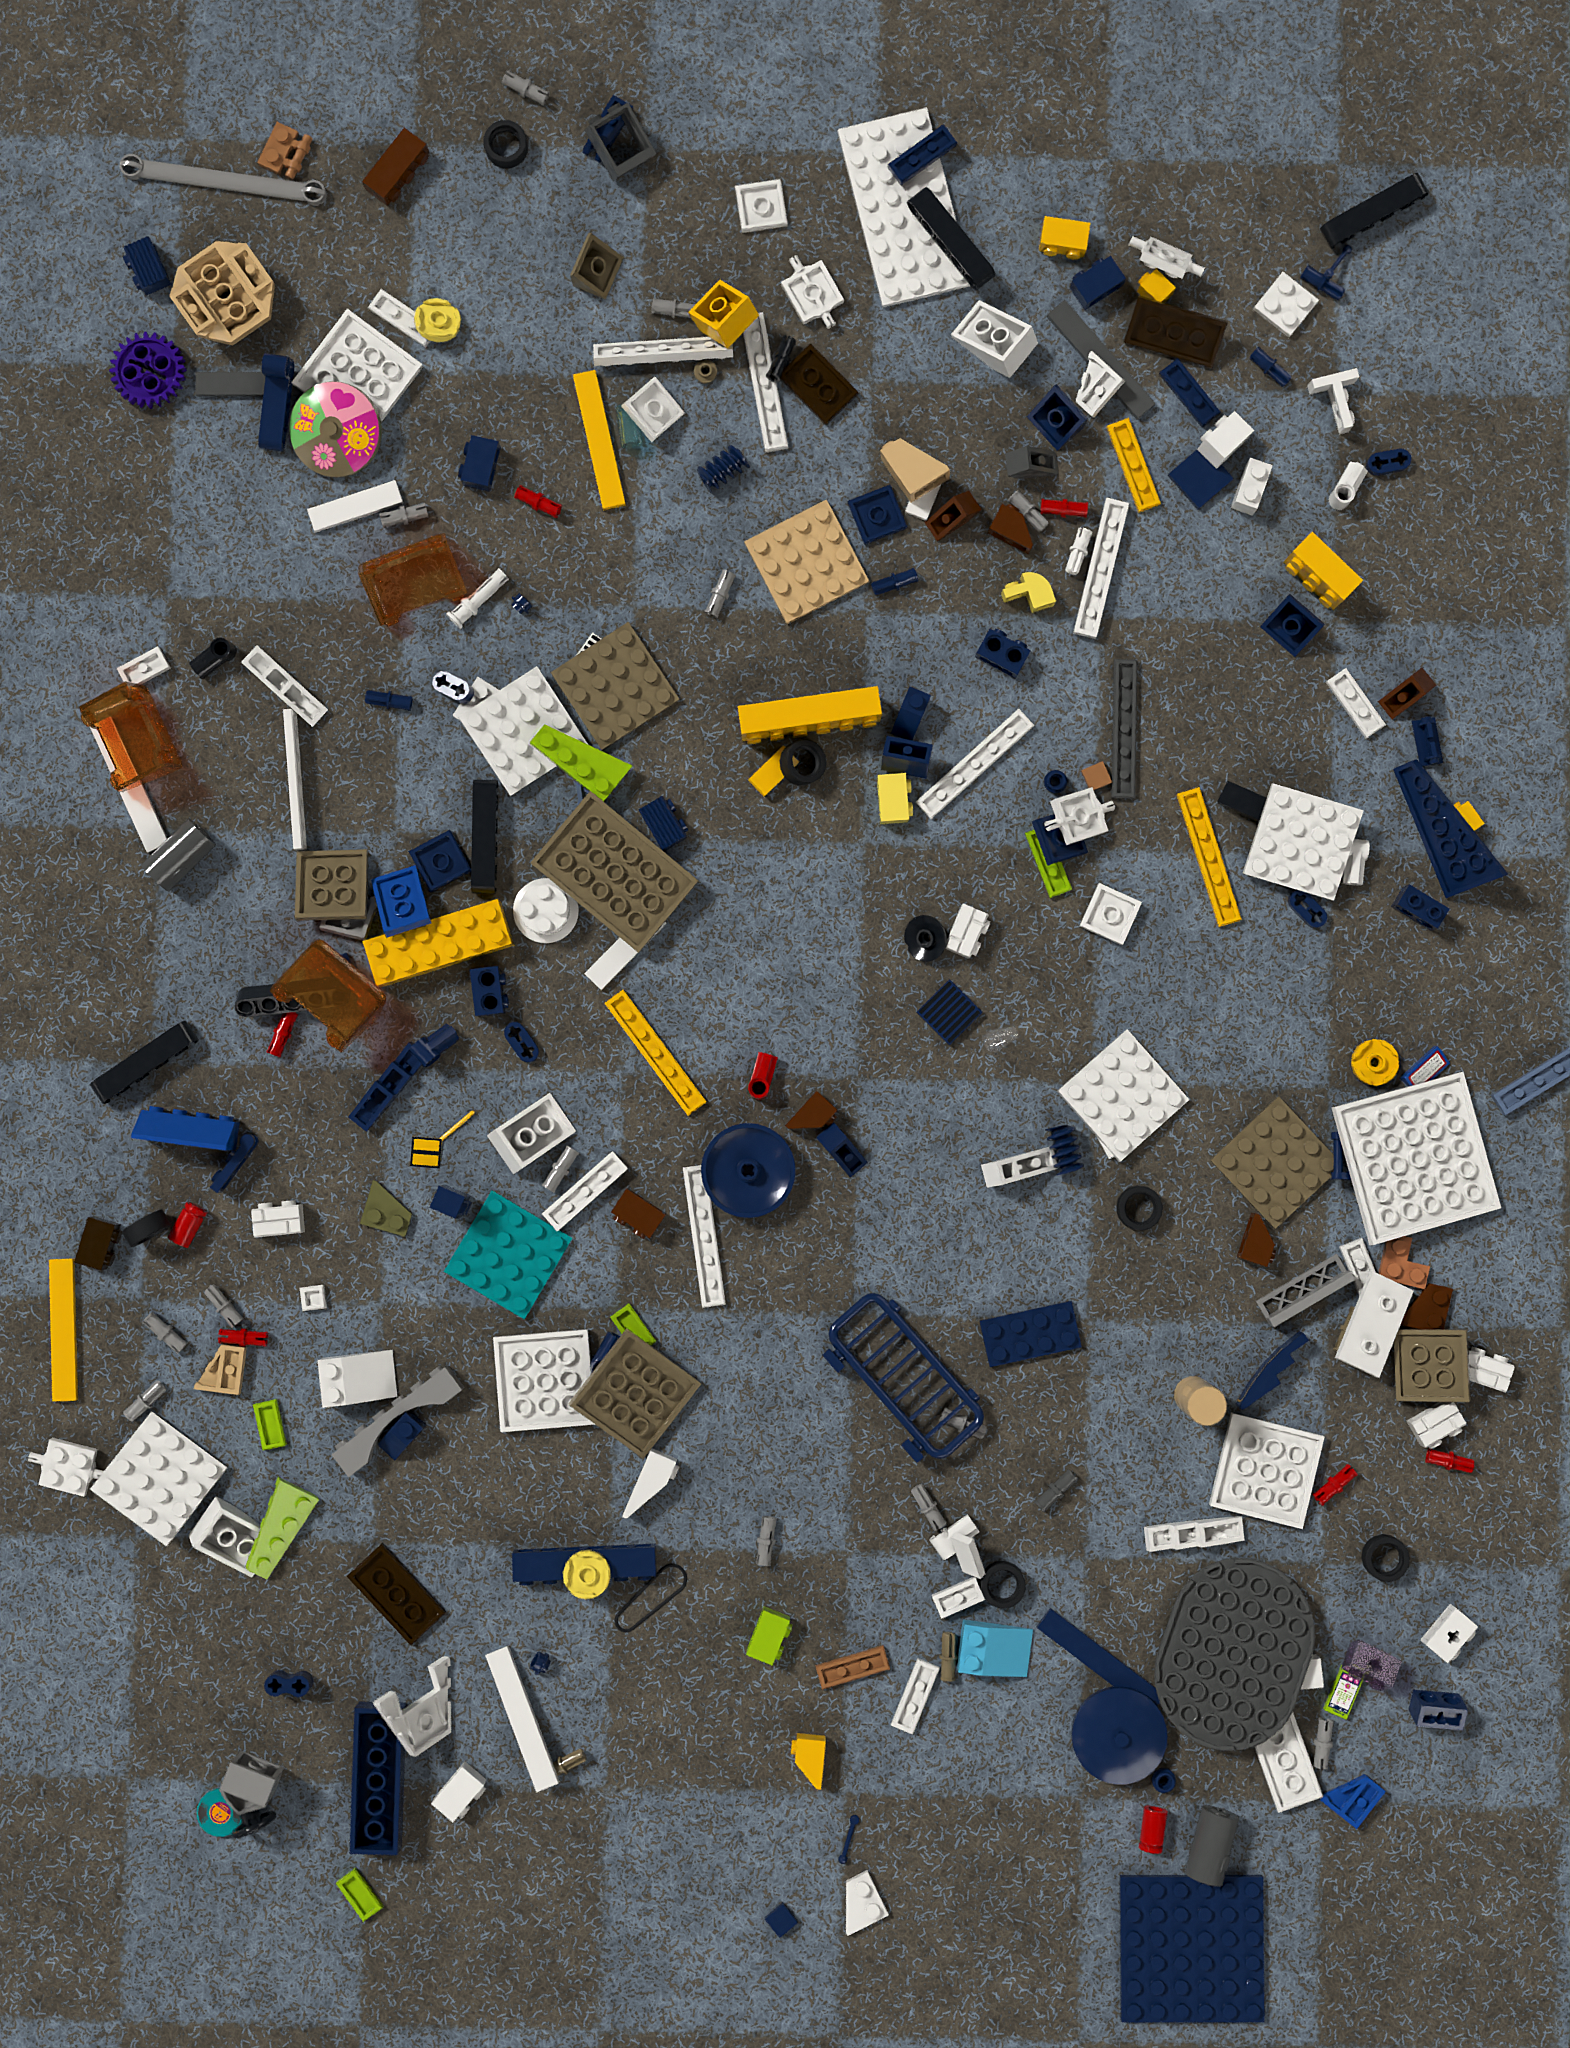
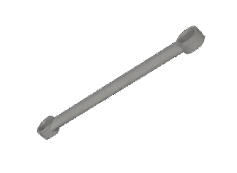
M135 154L125 155L119 163L121 172L130 180L147 178L306 201L312 206L321 205L327 197L323 184L317 180L302 183L142 160ZM133 166L139 170L134 174H128L124 171V167ZM315 192L320 194L321 197L317 200H310L306 197V193Z

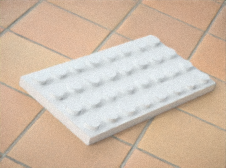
M927 108L838 129V136L882 308L970 286L907 206V201L923 188L928 187L956 221L940 158L903 185L899 184L887 168L891 161L933 132Z

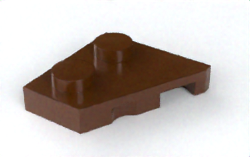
M1428 1283L1425 1289L1421 1291V1294L1409 1305L1410 1307L1405 1312L1400 1325L1417 1329H1444L1453 1289Z

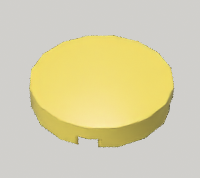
M434 298L427 299L416 308L414 323L419 334L427 340L446 342L454 338L459 332L461 317L458 309L451 306L450 302Z
M582 1550L573 1554L566 1562L563 1571L565 1586L575 1597L582 1599H592L599 1596L608 1587L611 1578L610 1565L606 1558L599 1552L592 1550Z

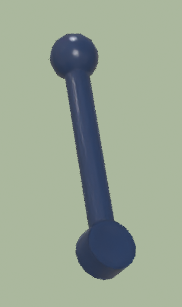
M1345 245L1343 252L1332 267L1325 270L1324 277L1326 279L1333 277L1334 270L1343 258L1351 253L1352 247L1350 245Z
M857 1815L850 1817L851 1825L842 1855L838 1858L841 1864H845L848 1860L846 1855L855 1825L859 1823Z

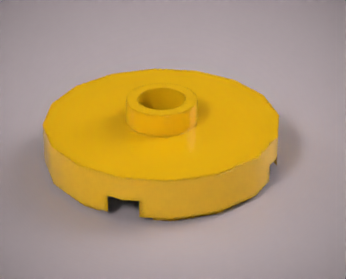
M1372 1039L1364 1041L1356 1047L1352 1054L1351 1066L1358 1080L1367 1085L1378 1086L1388 1083L1395 1077L1399 1069V1057L1391 1044L1384 1040ZM1373 1058H1376L1378 1060V1065L1376 1067H1373L1371 1065V1060Z

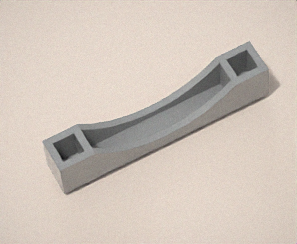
M439 1365L429 1373L431 1378L423 1383L420 1380L410 1388L411 1394L407 1397H404L402 1394L391 1402L394 1406L387 1412L382 1409L372 1417L374 1422L367 1427L364 1423L354 1431L356 1435L350 1441L345 1438L334 1446L337 1451L332 1456L348 1477L372 1459L374 1447L379 1436L393 1419L403 1412L418 1406L444 1404L465 1388L448 1365L444 1368Z

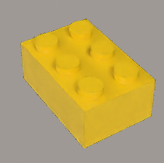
M1313 532L1284 561L1286 570L1292 576L1297 575L1303 581L1302 585L1309 592L1314 591L1320 597L1319 601L1324 607H1331L1333 610L1363 581Z

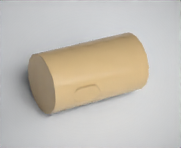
M1189 1376L1177 1384L1174 1391L1175 1402L1195 1422L1201 1425H1213L1224 1417L1227 1405L1225 1397L1206 1380L1198 1376Z

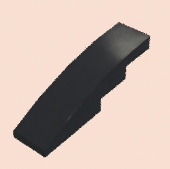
M1227 781L1217 802L1222 806L1239 812L1241 816L1259 823L1267 798Z

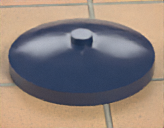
M753 1123L738 1124L723 1130L710 1142L702 1159L701 1177L706 1193L720 1209L737 1217H759L778 1208L790 1194L795 1180V1161L786 1141L772 1129Z
M1112 1686L1094 1692L1080 1705L1072 1722L1071 1740L1079 1762L1092 1776L1106 1783L1117 1785L1130 1784L1147 1777L1161 1762L1167 1746V1727L1162 1713L1147 1695L1130 1687Z

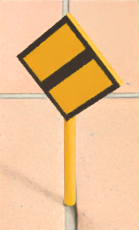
M470 1111L440 1138L412 1136L410 1166L440 1169L442 1142L471 1118L475 1112Z

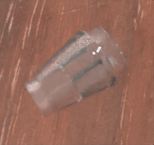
M1015 1026L988 1030L986 1034L982 1035L986 1050L988 1052L994 1051L995 1053L1019 1038Z

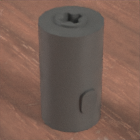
M188 818L141 864V867L155 882L170 892L216 846V843L202 827Z
M1201 1806L1185 1869V1874L1188 1877L1212 1886L1223 1885L1226 1870L1230 1863V1854L1239 1823V1816L1231 1811L1215 1806Z

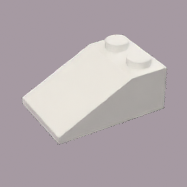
M980 300L951 334L953 339L986 365L1009 378L1038 344L1031 325Z
M549 1093L496 1128L487 1137L511 1172L515 1174L575 1133L576 1130Z
M393 1350L325 1357L317 1360L322 1408L398 1397Z
M216 1496L188 1535L192 1546L250 1577L254 1576V1573L247 1571L245 1566L255 1538L259 1535L260 1524L234 1505Z

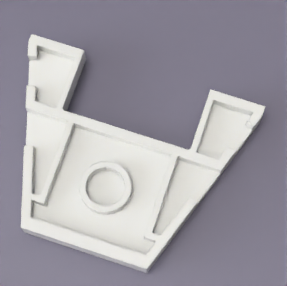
M443 1656L428 1666L434 1689L403 1710L400 1708L396 1692L389 1691L374 1701L377 1710L411 1756H418L451 1733V1702L448 1701V1688L451 1687V1678H448V1666H451L450 1657Z

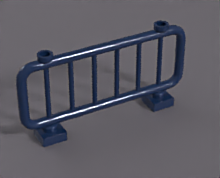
M866 1294L831 1325L828 1334L835 1350L832 1352L828 1349L822 1356L837 1373L845 1367L842 1362L846 1360L914 1438L912 1442L907 1438L900 1445L916 1463L924 1458L921 1454L923 1450L933 1458H946L982 1426L984 1413L981 1406L977 1403L980 1397L971 1388L967 1391L899 1315L898 1312L901 1308L893 1299L888 1302L880 1294ZM869 1303H877L884 1313L845 1346L838 1337L839 1330ZM886 1316H889L900 1330L861 1364L850 1352V1349ZM904 1333L916 1348L877 1382L865 1367ZM920 1351L932 1366L893 1400L881 1385ZM936 1369L947 1384L908 1418L896 1403ZM951 1387L963 1402L924 1436L912 1421ZM967 1405L975 1415L974 1421L943 1449H936L928 1439Z

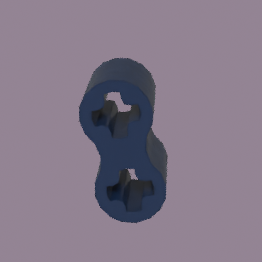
M277 1670L266 1679L264 1689L267 1694L274 1697L283 1693L302 1697L311 1689L314 1681L312 1675L307 1671L288 1674L285 1671ZM275 1679H277L278 1683L282 1684L279 1688H277L276 1683H273ZM299 1679H301L302 1684H305L303 1688H300V1684H296Z

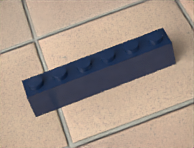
M656 1543L514 1549L512 1552L513 1582H519V1585H532L533 1581H543V1584H556L557 1580H564L563 1571L566 1562L573 1554L582 1550L599 1552L605 1557L610 1565L611 1578H614V1581H627L628 1577H638V1580H651L652 1576H656L657 1573Z

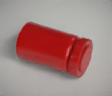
M186 1202L185 1208L182 1209L167 1237L172 1242L185 1248H189L204 1220L203 1217H206L208 1213L204 1208L192 1202Z
M1149 1805L1144 1806L1139 1842L1140 1850L1152 1854L1162 1853L1168 1814L1166 1809Z

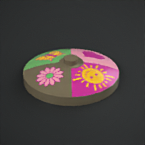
M329 381L309 388L299 397L291 412L289 434L295 453L309 469L324 476L347 477L362 471L376 456L382 438V424L375 404L362 390L347 383Z

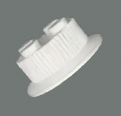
M549 878L536 879L526 884L516 896L513 906L514 920L519 930L527 938L539 943H553L566 937L573 930L579 914L578 902Z

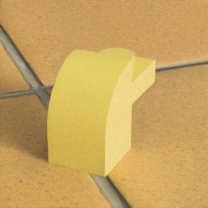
M1033 572L1022 573L1020 577L1021 584L1018 581L1005 585V589L1001 593L1004 603L1026 596L1031 613L1052 607L1056 603L1049 582L1040 574Z

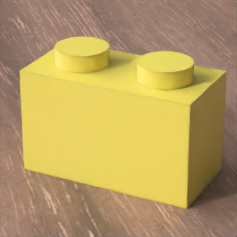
M906 773L878 775L880 824L908 822L909 816H913L912 802H908L907 793H911V780L906 779Z

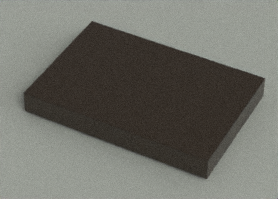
M811 343L785 367L781 376V381L825 426L859 394Z

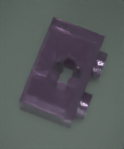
M1356 1640L1350 1643L1341 1669L1348 1672L1349 1677L1355 1680H1364L1370 1683L1369 1686L1371 1688L1383 1691L1393 1688L1402 1661L1361 1640Z

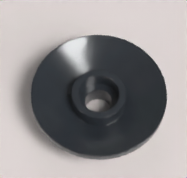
M920 915L913 918L906 926L904 940L908 945L909 953L914 958L923 962H929L942 955L946 947L947 938L944 927L936 918L929 915ZM928 933L931 937V941L927 939Z

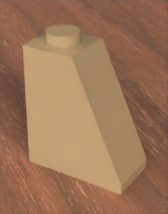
M901 438L896 441L887 442L882 447V450H880L881 460L911 503L950 479V469L947 465Z

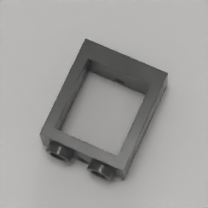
M620 103L613 105L608 109L609 114L601 117L598 114L588 121L590 125L584 130L613 181L657 154L629 103L622 106ZM621 116L641 152L616 166L596 130Z

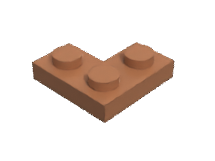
M1403 1236L1386 1241L1378 1274L1400 1284L1425 1289L1430 1266L1407 1261L1412 1238Z

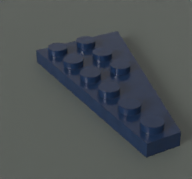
M1417 759L1393 769L1445 898L1508 875L1506 870Z

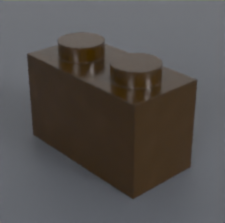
M95 1216L88 1217L74 1263L98 1270H106L108 1266L111 1267L115 1259V1253H113L114 1245L119 1243L122 1236V1230H119L121 1224Z

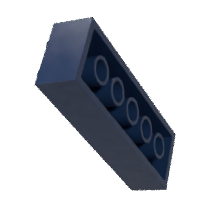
M359 1701L354 1708L349 1854L398 1855L402 1848L405 1748L377 1710L374 1702ZM399 1702L401 1710L407 1707V1702Z

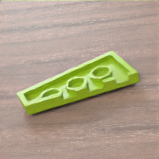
M545 724L530 741V745L587 791L594 793L603 802L632 768V765Z
M280 1477L276 1480L275 1491L270 1497L265 1518L262 1519L259 1535L255 1538L245 1566L247 1571L265 1579L269 1578L319 1501L316 1495Z

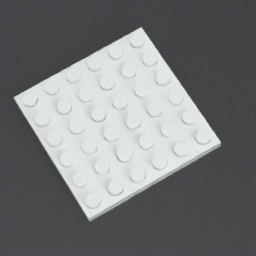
M1464 1072L1332 1107L1369 1245L1379 1244L1501 1208Z

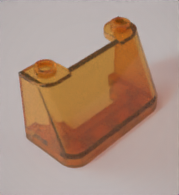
M445 533L418 541L366 561L358 566L359 577L380 626L384 624L387 627L395 625L399 622L398 618L402 616V613L445 597V599H451L454 602L464 598V594L468 593Z
M125 681L79 706L82 713V722L87 727L90 726L98 730L116 769L111 772L110 782L117 792L128 791L182 768L179 754L155 702L145 686Z
M320 939L315 940L270 989V992L278 1001L288 1003L294 998L328 1028L326 1031L328 1044L340 1052H343L377 1020L386 1003V996L379 987L330 945Z

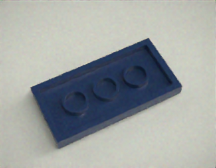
M1072 1301L979 1320L989 1367L1082 1347Z

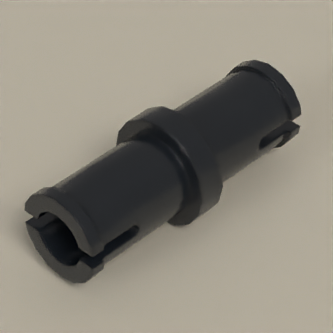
M784 335L778 350L772 355L773 361L766 374L767 379L772 382L774 380L776 383L780 382L785 366H788L791 361L790 355L796 344V340L791 336H788L786 341L787 335Z

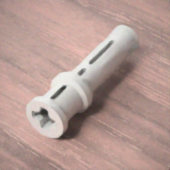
M498 568L468 598H462L460 600L461 603L452 612L448 611L446 615L461 629L463 627L462 624L472 615L475 616L478 612L477 609L509 580L508 577Z

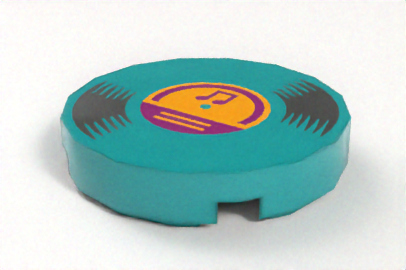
M220 1788L208 1791L201 1798L197 1806V1820L200 1827L206 1833L215 1837H225L242 1824L239 1814L225 1801Z

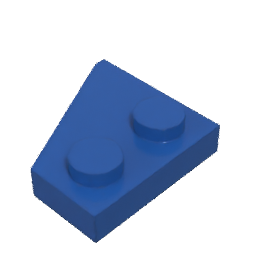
M1364 1774L1322 1794L1323 1797L1319 1799L1357 1829L1386 1791Z

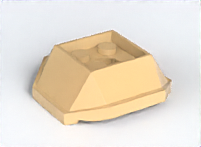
M216 241L177 268L173 288L169 296L198 337L233 346L271 320L275 284L247 243L236 244ZM224 292H230L227 298H221Z

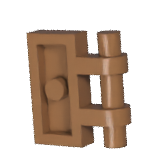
M276 122L257 163L259 166L280 175L283 167L288 169L285 177L294 180L296 173H300L301 163L305 154L308 155L310 152V144L313 138L304 134L302 140L297 141L296 139L299 135L297 130ZM292 148L297 150L292 160L287 159Z

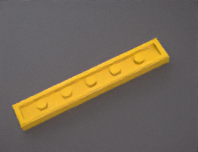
M591 370L573 374L603 510L626 506L596 371Z
M1200 787L1176 794L1218 927L1241 921L1242 919Z
M621 990L604 1003L687 1116L704 1105L706 1100L626 992Z
M75 1258L49 1259L52 1402L78 1400Z

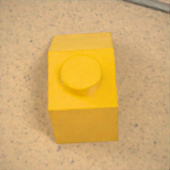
M797 1733V1739L791 1742V1755H795L796 1765L813 1786L821 1790L826 1738L822 1735Z

